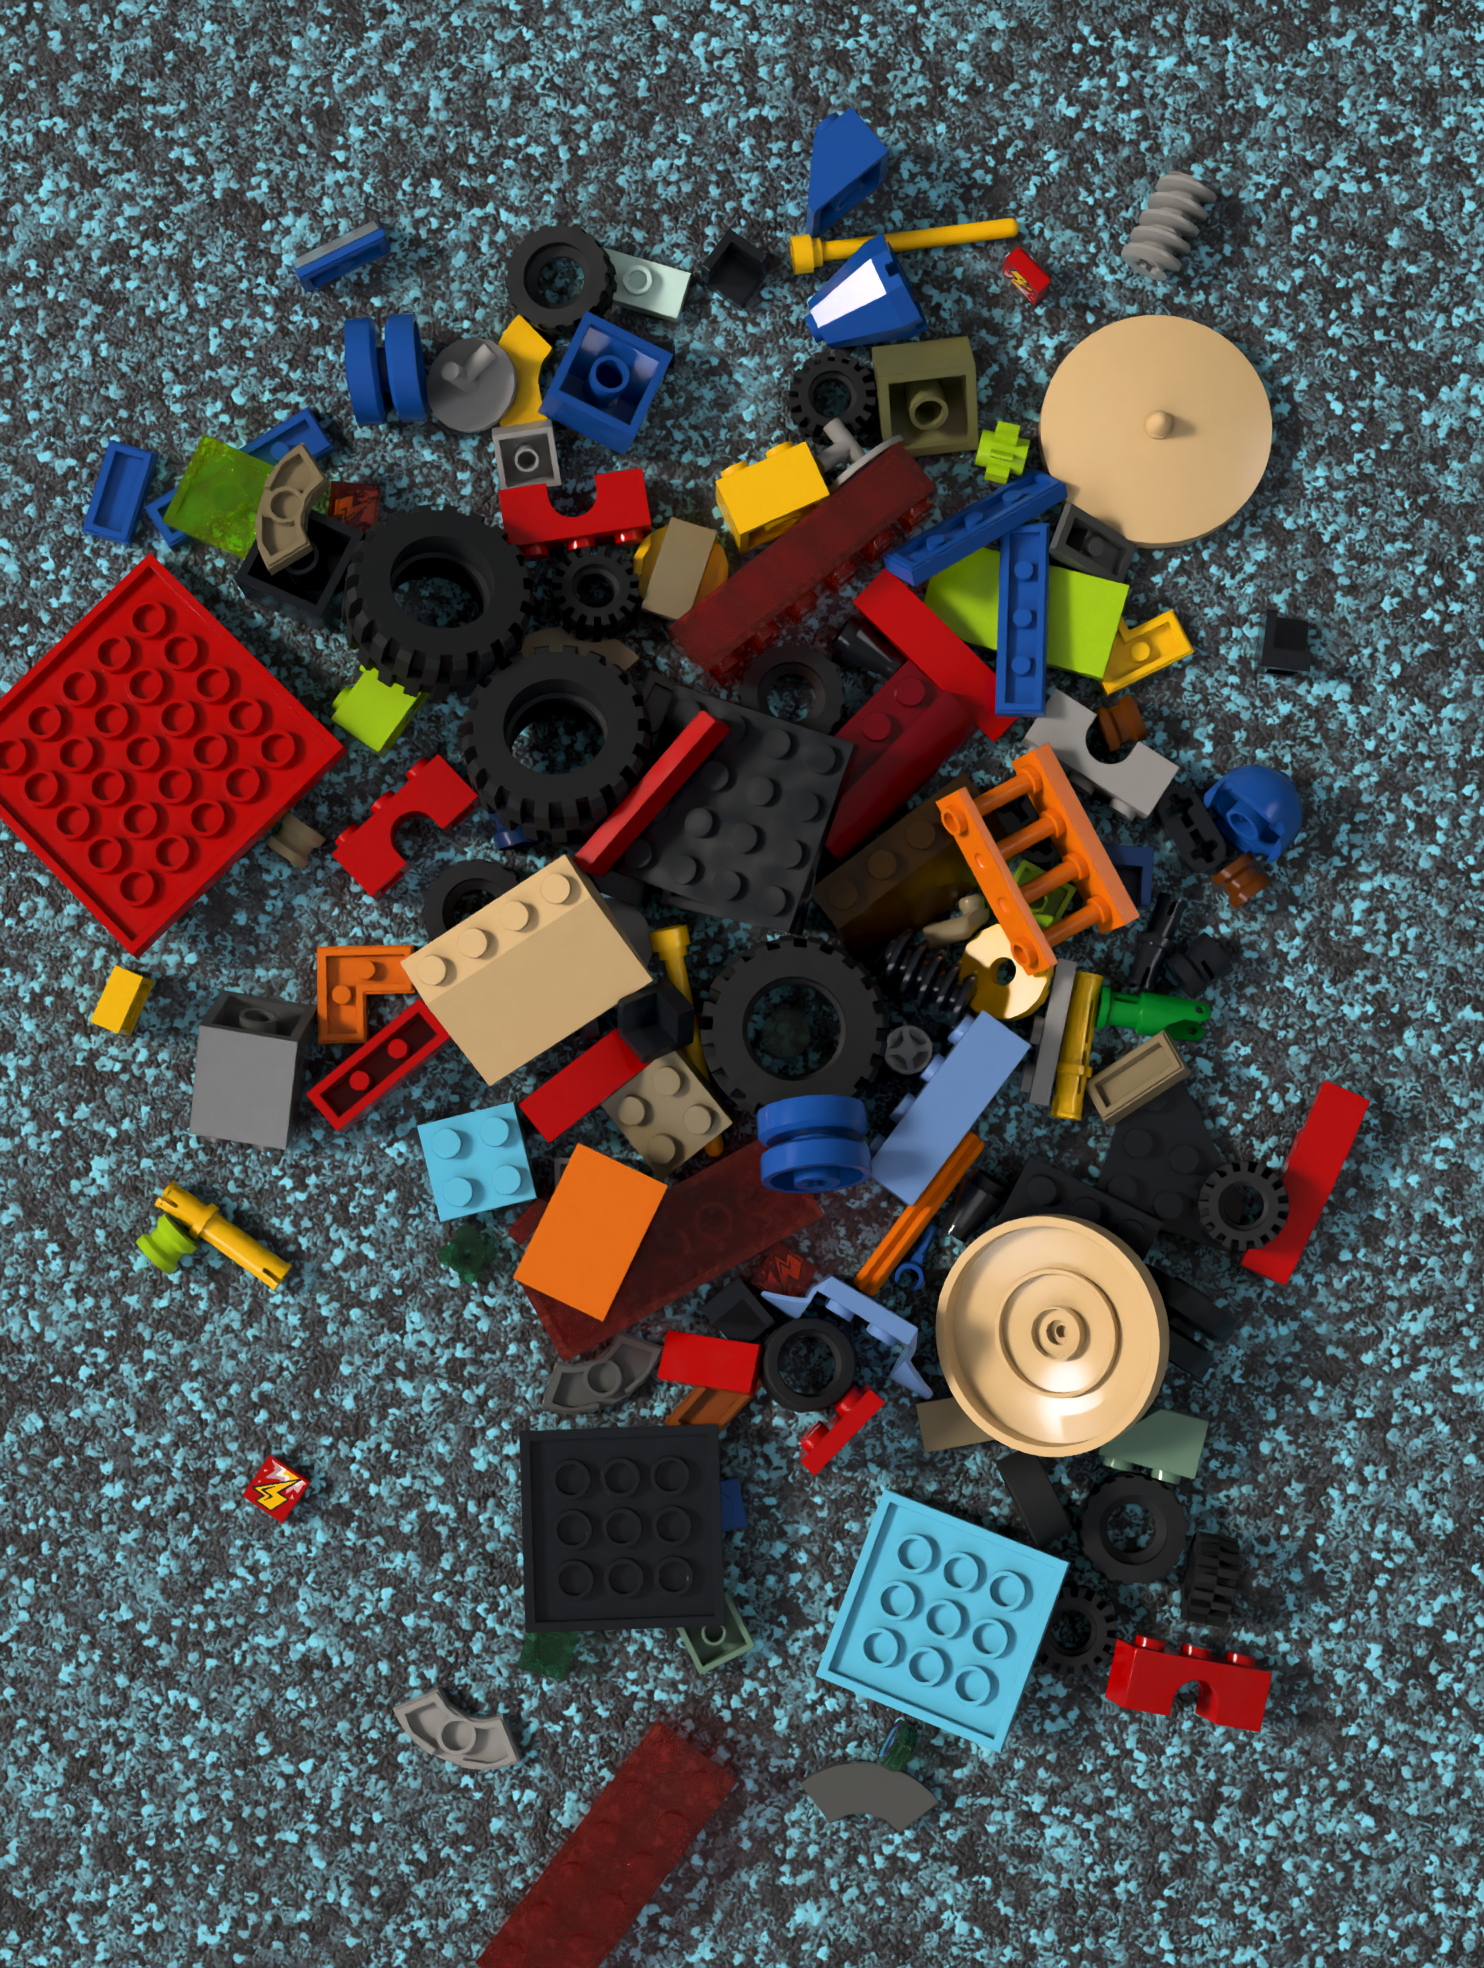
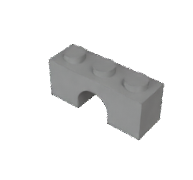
M1056 688L1046 703V717H1037L1020 743L1028 749L1025 754L1049 742L1063 771L1069 775L1068 780L1072 787L1088 796H1091L1093 792L1098 793L1110 801L1107 808L1111 812L1128 822H1132L1134 818L1143 822L1150 815L1180 767L1139 741L1122 762L1104 764L1097 761L1091 756L1086 746L1087 730L1097 714Z

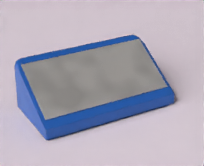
M373 220L293 259L291 264L305 292H310L390 253L391 248L381 226L376 220Z

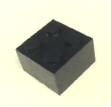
M312 509L308 516L307 532L313 547L312 552L271 576L262 560L255 538L234 580L246 599L332 636L342 618L341 607L348 565L351 563L352 553L357 543L365 540L366 534L361 530Z

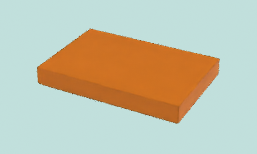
M577 1143L513 1279L600 1321H604L668 1185L581 1143Z

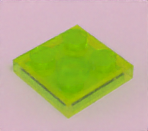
M203 434L162 522L168 527L244 561L256 538L255 515L258 513L260 500L265 490L263 486L275 466Z

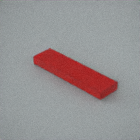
M705 710L700 711L574 856L575 859L573 861L585 872L603 877L731 729L720 718Z

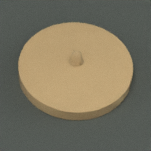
M1143 315L1116 321L1104 326L1081 341L1066 356L1054 374L1043 400L1038 427V444L1044 472L1064 482L1068 498L1061 501L1063 506L1065 507L1066 503L1074 504L1123 535L1125 539L1137 544L1136 547L1146 549H1163L1192 543L1215 532L1230 521L1241 510L1258 486L1268 463L1272 443V417L1267 394L1260 377L1245 355L1232 342L1211 328L1192 320L1167 315Z
M1040 1214L998 1225L978 1237L959 1256L944 1282L939 1297L935 1324L936 1345L946 1382L956 1401L978 1427L1000 1443L1015 1450L1043 1457H1065L1086 1453L1101 1447L1131 1429L1147 1412L1160 1390L1166 1372L1170 1345L1167 1313L1161 1293L1150 1271L1140 1257L1118 1236L1091 1221L1063 1214Z

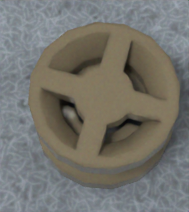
M287 812L281 818V828L277 833L269 834L264 843L304 871L309 864L308 856L314 848H321L326 839Z

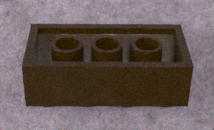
M965 772L958 775L813 888L811 902L857 962H861L868 971L874 966L878 957L894 936L898 937L910 928L913 930V937L959 902L961 898H964L979 886L954 836L944 827L941 811L936 804V801L965 786L972 799L981 795ZM994 810L982 816L995 843L1009 836ZM1019 853L1005 860L1006 864L1015 859Z

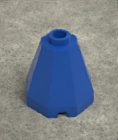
M883 233L866 241L808 301L811 314L804 317L816 343L825 340L831 349L912 338L929 329L919 301H913L915 298L912 293L911 283L891 244L886 240Z

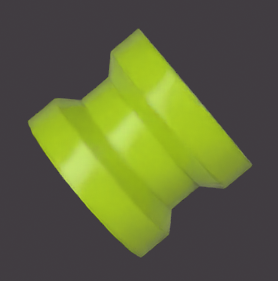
M164 1213L157 1220V1227L150 1234H142L136 1240L143 1253L168 1275H171L178 1268V1261L185 1254H193L199 1248L196 1240L188 1234L189 1232L167 1213Z

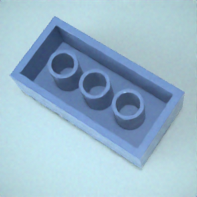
M984 1010L975 1017L967 1013L960 1020L947 1038V1040L954 1044L945 1057L939 1053L934 1055L919 1075L918 1079L925 1083L915 1097L910 1093L905 1094L890 1114L889 1118L895 1122V1125L886 1137L878 1132L867 1145L870 1148L872 1175L870 1178L907 1206H913L1031 1047L1029 1043Z

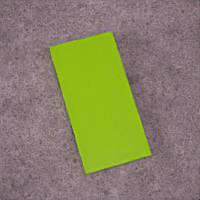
M982 547L930 577L923 601L966 645L997 653L1000 551ZM1050 565L1047 667L1103 681L1130 586Z

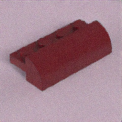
M910 659L833 736L859 746L823 850L839 866L862 850L978 730L975 722L961 704L946 689L942 691Z

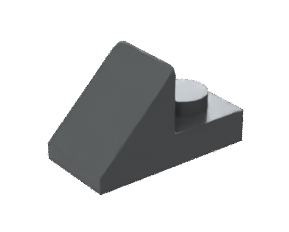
M1066 503L1049 547L1050 565L1061 568H1075L1084 574L1123 584L1137 544L1125 539L1126 537L1074 504Z

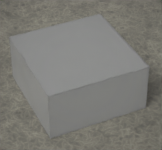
M551 419L491 428L501 490L546 483L547 487L562 485Z

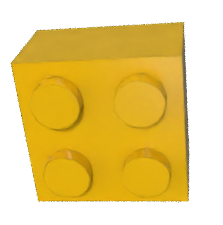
M792 441L781 443L766 452V459L749 466L747 461L736 463L721 472L722 478L715 481L717 505L740 554L828 516L830 493L806 441L796 446L793 445Z

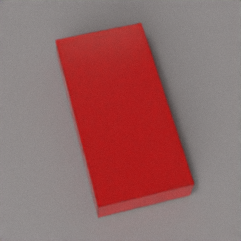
M667 1330L657 1378L663 1382L755 1396L764 1348L758 1344Z

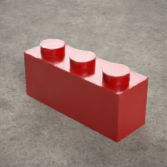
M419 998L308 1091L306 1095L337 1132L345 1133L454 1040L423 999Z

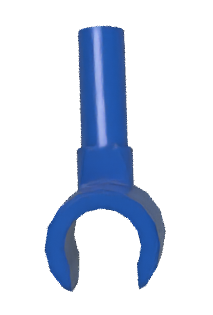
M928 1223L910 1258L899 1263L895 1271L896 1284L901 1272L911 1268L917 1271L919 1278L914 1283L912 1292L918 1290L923 1285L924 1268L922 1265L939 1229L937 1226Z

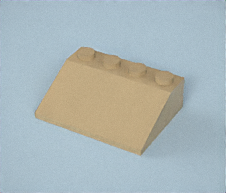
M562 855L400 962L425 1004L489 1086H493L616 1006L621 998L641 990L654 981V978L588 874L573 861L575 859L574 855Z

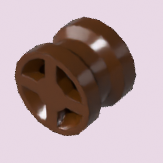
M1130 695L1119 698L1117 705L1110 708L1099 706L1092 709L1097 714L1094 719L1097 732L1109 754L1120 751L1122 744L1129 741L1137 743L1138 741L1147 740V732L1142 716Z
M1251 850L1210 878L1215 886L1225 889L1229 895L1228 903L1233 910L1273 882L1268 873H1262L1256 867V857Z

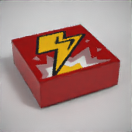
M1017 246L1005 258L1002 273L1035 306L1047 295L1051 278L1021 247Z
M272 1453L268 1456L242 1496L279 1522L284 1523L312 1480Z

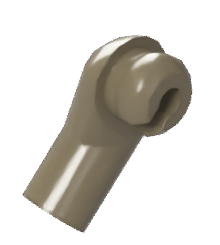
M978 893L960 899L958 905L962 911V916L924 927V937L929 940L928 947L930 950L964 941L988 921L990 908L986 909L985 899L981 894Z

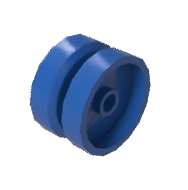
M415 312L390 314L385 323V346H382L379 328L371 316L346 319L344 327L345 372L358 426L365 427L384 424L389 414L388 393H391L395 413L402 423L427 420L426 373L420 330Z
M806 1095L773 1102L758 1110L756 1115L758 1141L770 1148L762 1153L760 1158L761 1183L767 1189L781 1193H823L853 1187L870 1179L872 1175L870 1148L859 1141L868 1131L866 1105L861 1100L840 1095Z

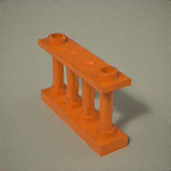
M1049 742L1012 761L1011 764L1016 771V776L972 799L965 786L936 801L941 811L944 827L954 836L1011 944L1010 949L1013 958L1023 967L1027 976L1058 964L1051 948L1089 926L1096 924L1100 933L1104 934L1140 917ZM1025 793L1028 794L1039 815V820L995 843L982 816ZM1050 837L1062 859V863L1018 887L1005 860ZM1072 880L1085 903V907L1041 931L1028 904Z

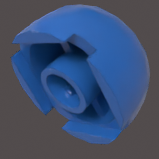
M1258 764L1239 766L1220 778L1204 795L1203 805L1207 811L1211 807L1213 808L1218 818L1214 824L1221 836L1241 854L1251 850L1255 857L1263 854L1269 856L1266 862H1273L1285 852L1300 832L1304 813L1302 803L1296 791L1294 781L1282 771Z

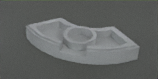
M440 1686L397 1704L392 1708L399 1723L412 1740L429 1754H434L445 1761L460 1765L463 1768L478 1770L498 1769L522 1762L523 1758L504 1713L486 1717L465 1713L450 1703Z

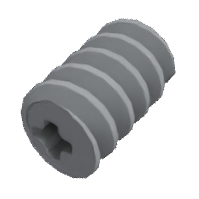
M1172 170L1168 171L1167 175L1159 178L1156 185L1157 192L1151 194L1147 202L1149 209L1142 211L1138 219L1140 226L1133 228L1130 234L1131 243L1124 245L1121 252L1123 261L1131 268L1159 282L1168 279L1164 273L1165 269L1179 271L1182 263L1173 256V253L1186 255L1191 249L1190 245L1181 238L1182 235L1197 238L1200 230L1190 220L1205 221L1208 216V212L1199 203L1214 204L1217 199L1216 194L1198 179Z

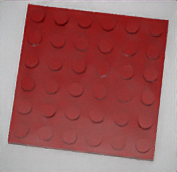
M149 553L0 699V818L132 956L138 959L282 818L348 750Z

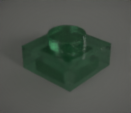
M579 1631L527 1633L517 1668L565 1682Z

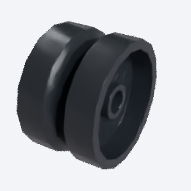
M1145 1263L1158 1286L1167 1313L1170 1343L1168 1361L1202 1381L1215 1359L1211 1351L1194 1340L1192 1336L1197 1332L1214 1343H1226L1239 1322L1213 1304V1299L1177 1276L1172 1278L1159 1269Z

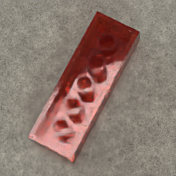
M899 442L896 443L670 625L668 628L671 645L707 689L716 681L720 686H724L742 671L741 662L753 651L760 656L765 652V649L775 645L781 639L778 633L789 622L792 621L798 626L808 619L818 609L815 603L828 591L834 596L852 583L856 578L853 573L861 564L867 560L870 565H874L881 560L886 553L892 550L891 542L898 534L905 530L908 535H911L922 527L931 517L928 512L933 508L932 502L936 486Z
M757 1139L665 1192L604 1321H600L522 1282L520 1284L565 1363L825 1216L813 1194L781 1193L764 1187L761 1183L760 1158L762 1153L770 1148L764 1146Z
M659 1710L483 1944L476 1964L481 1968H598L738 1782V1769Z

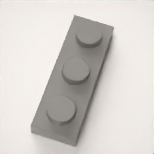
M1057 958L1058 964L1054 965V977H1051L1048 987L1050 992L1045 1001L1043 1016L1034 1015L1029 1043L1037 1045L1033 1064L1024 1063L1019 1091L1027 1093L1026 1104L1040 1107L1049 1106L1077 961Z

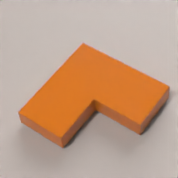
M415 945L317 947L318 1044L367 1043L369 1041L368 995L416 994L415 986L400 964L401 961L416 952Z

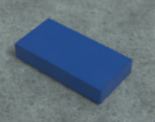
M113 440L109 441L82 528L84 534L131 548L159 459L156 453Z

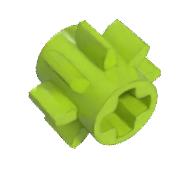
M998 420L995 432L982 430L974 465L986 467L985 480L1006 484L1009 473L1022 475L1030 440L1018 437L1021 425Z

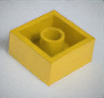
M115 965L90 1022L115 1033L131 1037L155 981Z

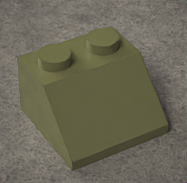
M968 336L872 347L873 377L876 388L875 397L881 443L899 434L906 441L902 450L892 460L978 449L976 366Z

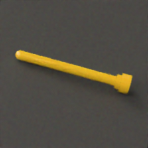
M1005 218L884 234V236L891 244L894 252L1011 238L1018 234L1020 226L1017 220ZM810 234L790 236V254L794 275L814 273V268L823 267L824 261L850 258L866 241L878 235L821 242L820 237L811 238Z
M687 924L669 926L648 932L652 952H658L659 960L665 961L668 979L694 1006L684 956L688 954L686 945L691 944ZM695 1012L693 1043L683 1047V1050L710 1083ZM722 1134L718 1135L704 1147L708 1155L716 1157L723 1152Z

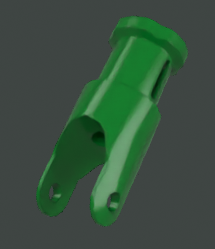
M1102 985L1095 1026L1104 1029L1106 1025L1135 1029L1137 1035L1154 1037L1165 1030L1171 1035L1173 1040L1197 1042L1204 1035L1203 1027L1197 1022L1207 1021L1211 1016V1009L1200 1001L1150 992H1142L1140 996L1112 992L1109 986ZM1195 1009H1201L1203 1013H1197ZM1188 1030H1193L1196 1034H1189Z

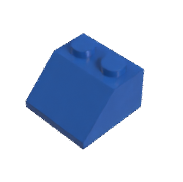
M852 107L840 116L836 112L829 115L817 126L814 132L816 136L813 139L806 234H810L811 238H818L885 183L889 150Z
M585 311L538 413L625 455L636 437L674 354Z

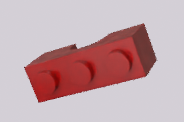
M636 468L594 475L597 490L595 503L587 513L578 517H566L554 510L551 506L546 483L498 490L504 531L509 534L506 543L509 546L513 543L517 544L525 556L524 562L547 558L549 556L548 551L567 548L569 554L573 551L575 554H581V548L590 546L591 552L596 549L597 543L615 541L616 546L624 547L644 542L643 536L652 533L643 469Z
M439 754L432 760L427 756L419 760L406 774L410 781L396 794L392 790L384 793L371 806L370 810L374 814L362 826L359 827L357 823L352 824L335 840L338 848L331 855L376 901L412 869L400 855L396 846L398 830L406 821L415 817L429 818L436 822L448 835L480 805L479 796Z
M1140 1633L1136 1634L1135 1641L1117 1638L1105 1694L1107 1699L1126 1709L1170 1716L1173 1698L1177 1690L1185 1683L1195 1680L1199 1691L1196 1714L1217 1725L1257 1732L1261 1731L1272 1672L1256 1665L1255 1656L1234 1650H1227L1225 1658L1210 1655L1211 1648L1190 1642H1182L1180 1649L1165 1647L1166 1640Z

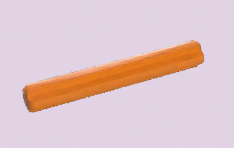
M971 1131L966 1133L913 1206H907L856 1275L853 1283L858 1289L871 1297L877 1294L984 1149L985 1143L981 1138Z

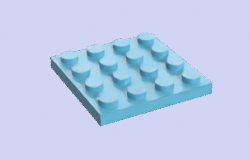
M884 1489L816 1676L1000 1753L1004 1749L1071 1562L890 1489Z

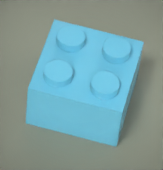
M510 1102L417 1126L440 1222L541 1198L518 1103Z

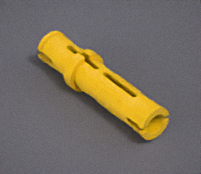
M1075 972L1059 1062H1057L1055 1071L1057 1075L1050 1111L1051 1117L1081 1121L1087 1078L1090 1079L1092 1077L1093 1068L1089 1067L1099 994L1103 982V976Z
M175 1180L170 1182L162 1192L163 1197L160 1196L155 1203L156 1207L163 1209L190 1229L188 1234L194 1239L203 1238L267 1284L273 1291L278 1288L285 1279V1275L293 1267L292 1264L285 1262L218 1213L220 1208L215 1204L206 1205L181 1187Z

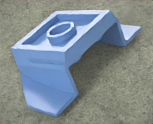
M829 1273L821 1278L818 1283H813L804 1298L763 1291L759 1295L758 1299L794 1320L802 1315L817 1291L827 1296L824 1302L825 1307L849 1322L855 1314L870 1322L866 1328L868 1333L891 1347H894L897 1340L905 1343L906 1346L888 1377L926 1400L933 1395L932 1390L924 1382L910 1361L917 1347L918 1327Z

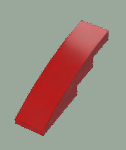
M886 567L852 601L853 606L876 626L900 653L918 666L942 691L946 689L971 716L977 728L994 744L1020 718L996 717V674L900 579L886 571Z
M696 1013L698 1026H701L702 1019ZM615 1028L522 1101L519 1107L550 1144L585 1115L591 1113L653 1061L642 1063L618 1037L617 1028Z
M1326 1080L1320 1084L1303 1128L1298 1130L1282 1171L1278 1175L1284 1183L1289 1198V1213L1286 1224L1273 1241L1265 1244L1264 1247L1245 1251L1239 1266L1283 1286L1287 1284L1328 1200L1371 1100Z

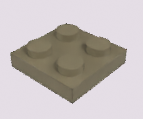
M682 1048L655 1059L601 1104L661 1181L738 1120Z

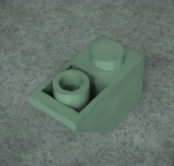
M1154 1405L1122 1436L1093 1450L1097 1454L1105 1456L1103 1465L1132 1472L1133 1464L1153 1468L1152 1478L1179 1485L1181 1476L1191 1479L1196 1477L1209 1421L1202 1417Z

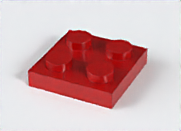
M868 1383L860 1390L853 1384L842 1399L834 1403L833 1406L838 1413L826 1425L818 1420L799 1440L801 1442L800 1446L803 1448L799 1452L800 1462L815 1476L885 1404L882 1397Z

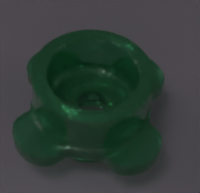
M463 1225L457 1229V1237L448 1246L440 1248L438 1259L441 1264L449 1265L454 1271L458 1272L461 1282L470 1284L477 1281L479 1271L486 1263H491L496 1259L497 1250L492 1243L482 1241L476 1235V1229L473 1226ZM466 1249L472 1252L470 1259L463 1257V1252Z

